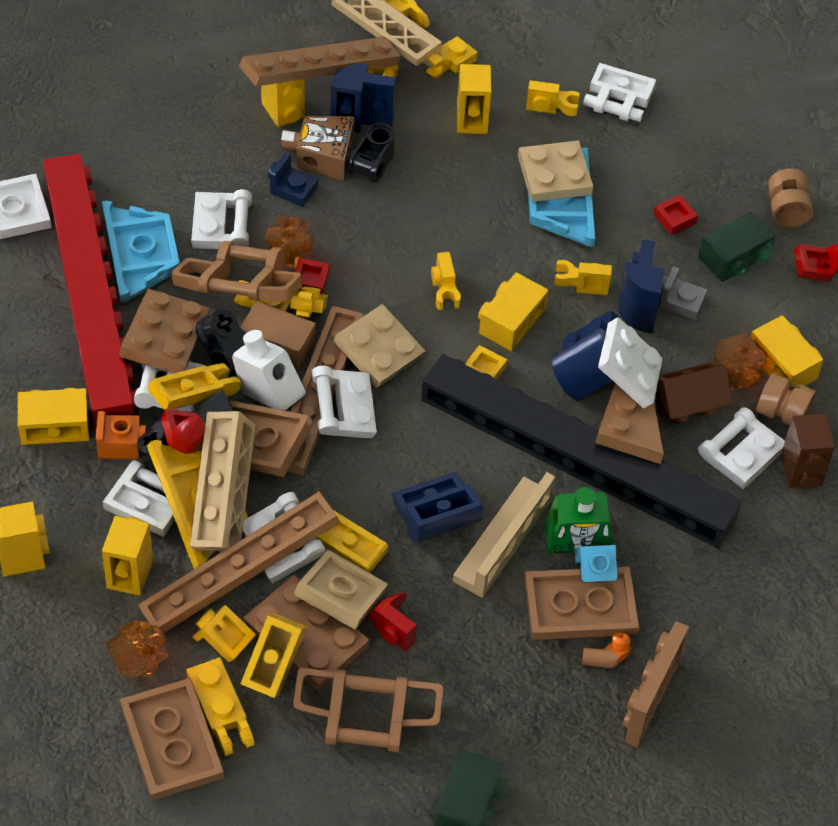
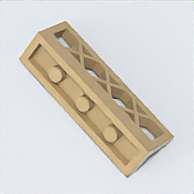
M332 0L333 7L375 37H385L400 55L414 65L418 66L423 62L431 67L433 65L428 62V58L434 53L441 55L442 42L384 0H348V4L345 3L347 0Z
M239 411L207 412L190 547L196 551L223 552L242 540L256 424Z
M546 472L539 484L526 477L521 479L453 574L454 583L481 598L485 596L551 502L556 476Z

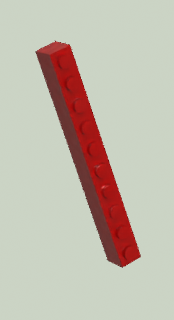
M81 154L43 159L89 403L96 430L98 411H105V415L134 416V409H140V407L134 403L136 389L130 390L129 383L134 382L131 362L124 363V359L119 357L120 347L125 336L119 337L118 331L123 330L120 311H113V306L118 305L115 286L108 287L107 281L112 280L110 262H103L102 256H107L104 236L98 237L97 232L102 231L99 212L93 213L92 208H97L94 189L88 190L87 185L92 184L90 167L83 166Z

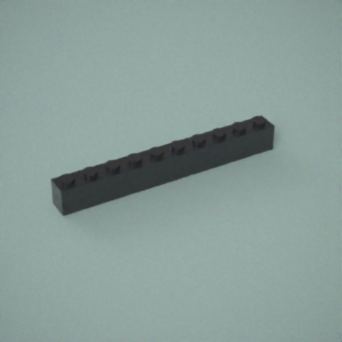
M442 354L423 380L421 401L718 549L737 520L742 500L734 497L731 493L719 490L705 483L699 477L689 475L673 467L666 461L662 460L661 464L596 444L595 441L599 430L583 423L577 417L569 416L553 408L546 402H540L524 394L518 388L510 387L487 373H481L467 366L459 359H453Z

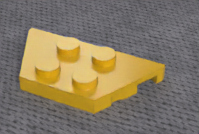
M153 440L147 445L193 568L196 569L204 564L215 552L196 551L190 547L202 452L197 451L192 454H184L170 446L162 445V441ZM245 510L244 520L248 518V515H247V513H246V510Z

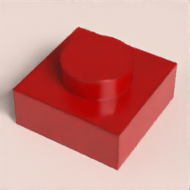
M681 195L655 206L653 213L670 235L697 224L698 214Z
M299 258L294 272L301 274L302 287L320 289V294H323L330 273V263Z

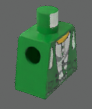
M582 487L576 493L559 494L555 497L544 521L547 554L575 553V549L582 546L613 545L605 493L594 492L590 488Z

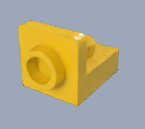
M224 605L216 612L210 608L196 622L200 629L192 637L197 642L204 638L230 663L256 634L232 610Z

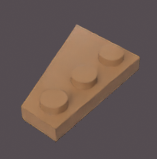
M615 383L595 443L661 464L664 452L655 404L653 403L643 409Z

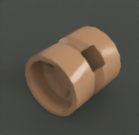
M784 169L774 173L768 181L774 222L785 228H795L808 223L813 217L814 211L807 175L798 169Z
M772 373L762 391L756 413L771 419L780 416L782 423L790 426L792 416L808 415L816 395V390L802 384L793 387L791 386L790 379Z

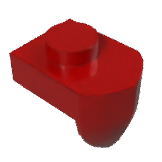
M799 244L793 250L799 278L830 281L838 273V244L831 245L828 248Z
M165 409L161 421L167 444L184 454L197 452L203 443L205 423L198 413Z
M403 592L394 594L381 601L369 613V617L375 628L389 644L398 645L406 652L415 643L416 624L398 611L407 596V593Z

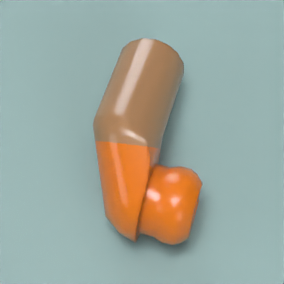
M619 632L612 636V642L604 649L583 648L582 665L602 668L616 667L631 652L630 637L625 633Z

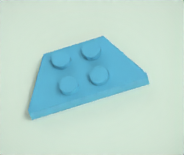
M581 148L590 174L588 148ZM528 193L530 224L588 247H594L595 229L592 195L531 202Z
M102 201L120 302L125 303L172 276V271L180 264L170 215L157 211L148 212L143 208L130 206L129 210L115 208L111 201Z

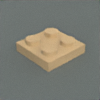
M579 140L519 147L518 158L531 202L592 195L593 184Z
M383 304L337 333L333 340L361 372L369 373L370 383L376 389L418 361L425 353L423 347Z
M327 550L297 584L294 595L306 601L309 605L334 617L340 623L356 630L384 595L388 583Z

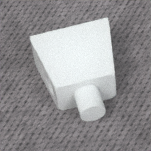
M260 330L249 331L243 336L245 345L234 352L232 356L237 378L242 383L240 388L242 394L270 408L284 411L306 395L290 357L283 348L266 341Z

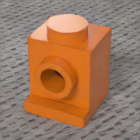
M98 411L96 429L98 459H139L140 450L137 447V441L147 432V426L140 425V416L105 415V411Z

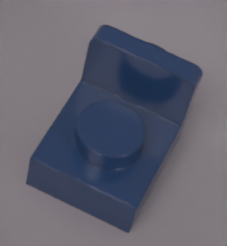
M284 154L269 169L270 193L301 207H304L318 188V178L292 168L291 156L288 154Z

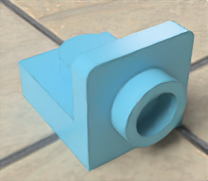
M615 545L582 546L575 549V564H581V580L583 582L615 581L617 579Z

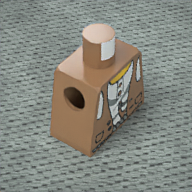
M306 116L300 133L283 130L281 149L297 151V167L299 169L344 181L346 164L354 140V117Z

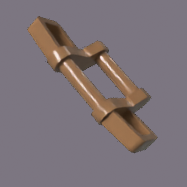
M223 241L220 244L215 262L186 258L172 271L173 285L207 294H212L216 291L248 296L250 300L288 301L302 287L300 273L282 271L285 260L284 249L273 247L271 250L237 246L231 241ZM234 258L266 262L265 268L250 283L226 280L230 274ZM200 273L202 275L200 277H196L188 274Z
M300 668L297 672L293 705L297 711L328 719L325 744L336 745L337 742L385 747L388 748V752L399 753L402 728L436 727L439 725L443 686L438 683L409 681L407 677L397 676L396 680L350 675L346 674V670L335 669V672ZM315 677L333 680L329 711L305 705L301 702L305 678ZM344 689L395 694L390 733L340 727ZM407 689L432 691L436 694L435 710L432 718L403 720Z

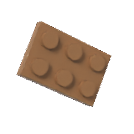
M147 289L122 342L119 357L171 373L185 371L198 342L196 324L201 318L208 316L210 308L193 301H186L167 295L164 292Z
M229 400L234 411H239L256 424L250 470L284 477L313 426L310 416ZM203 443L198 451L202 452Z
M617 567V579L615 581L583 582L581 580V569L525 572L524 582L532 640L613 636L619 632L627 635H638L639 623L630 567Z
M295 575L291 576L243 617V622L256 634L257 638L260 636L267 616L272 613L307 626L291 666L296 672L300 668L335 672V669L344 670L370 646V640L357 628L354 630L348 625L340 623L334 617L309 605L306 601L294 595L297 584L301 581ZM315 677L305 678L318 692L332 681Z
M675 621L670 633L663 631L655 649L657 652L653 661H648L641 677L643 682L639 690L634 689L626 709H628V712L622 724L623 727L627 728L625 743L638 748L680 662L689 626Z
M191 678L120 699L121 709L152 801L224 779V772Z

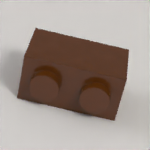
M712 361L659 375L655 394L659 415L670 419L673 423L690 420L692 414L702 412L703 415L719 413L722 411L721 407L732 404L726 365Z
M826 414L792 416L781 452L789 488L802 487L810 489L822 486L835 449Z

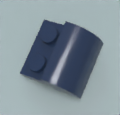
M355 64L341 69L334 76L331 83L330 116L354 117V132L356 133L361 132L362 124L384 123L393 127L396 77L367 73V64Z
M642 239L640 252H633L632 263L625 262L618 310L622 319L634 329L653 333L664 268L652 266L655 241Z
M613 311L593 319L585 327L570 333L563 339L562 351L552 356V367L559 384L575 401L581 400L613 381L598 368L608 323L619 317Z
M456 472L392 493L393 503L407 524V534L415 543L481 521L483 518L482 502L470 484H463Z

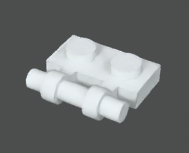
M599 63L589 89L590 92L597 93L598 96L586 94L583 105L594 108L593 111L603 114V112L618 115L619 119L627 122L629 119L641 122L644 110L634 108V105L647 107L655 89L656 79ZM610 97L620 101H624V103L620 104L614 101L608 100V98Z

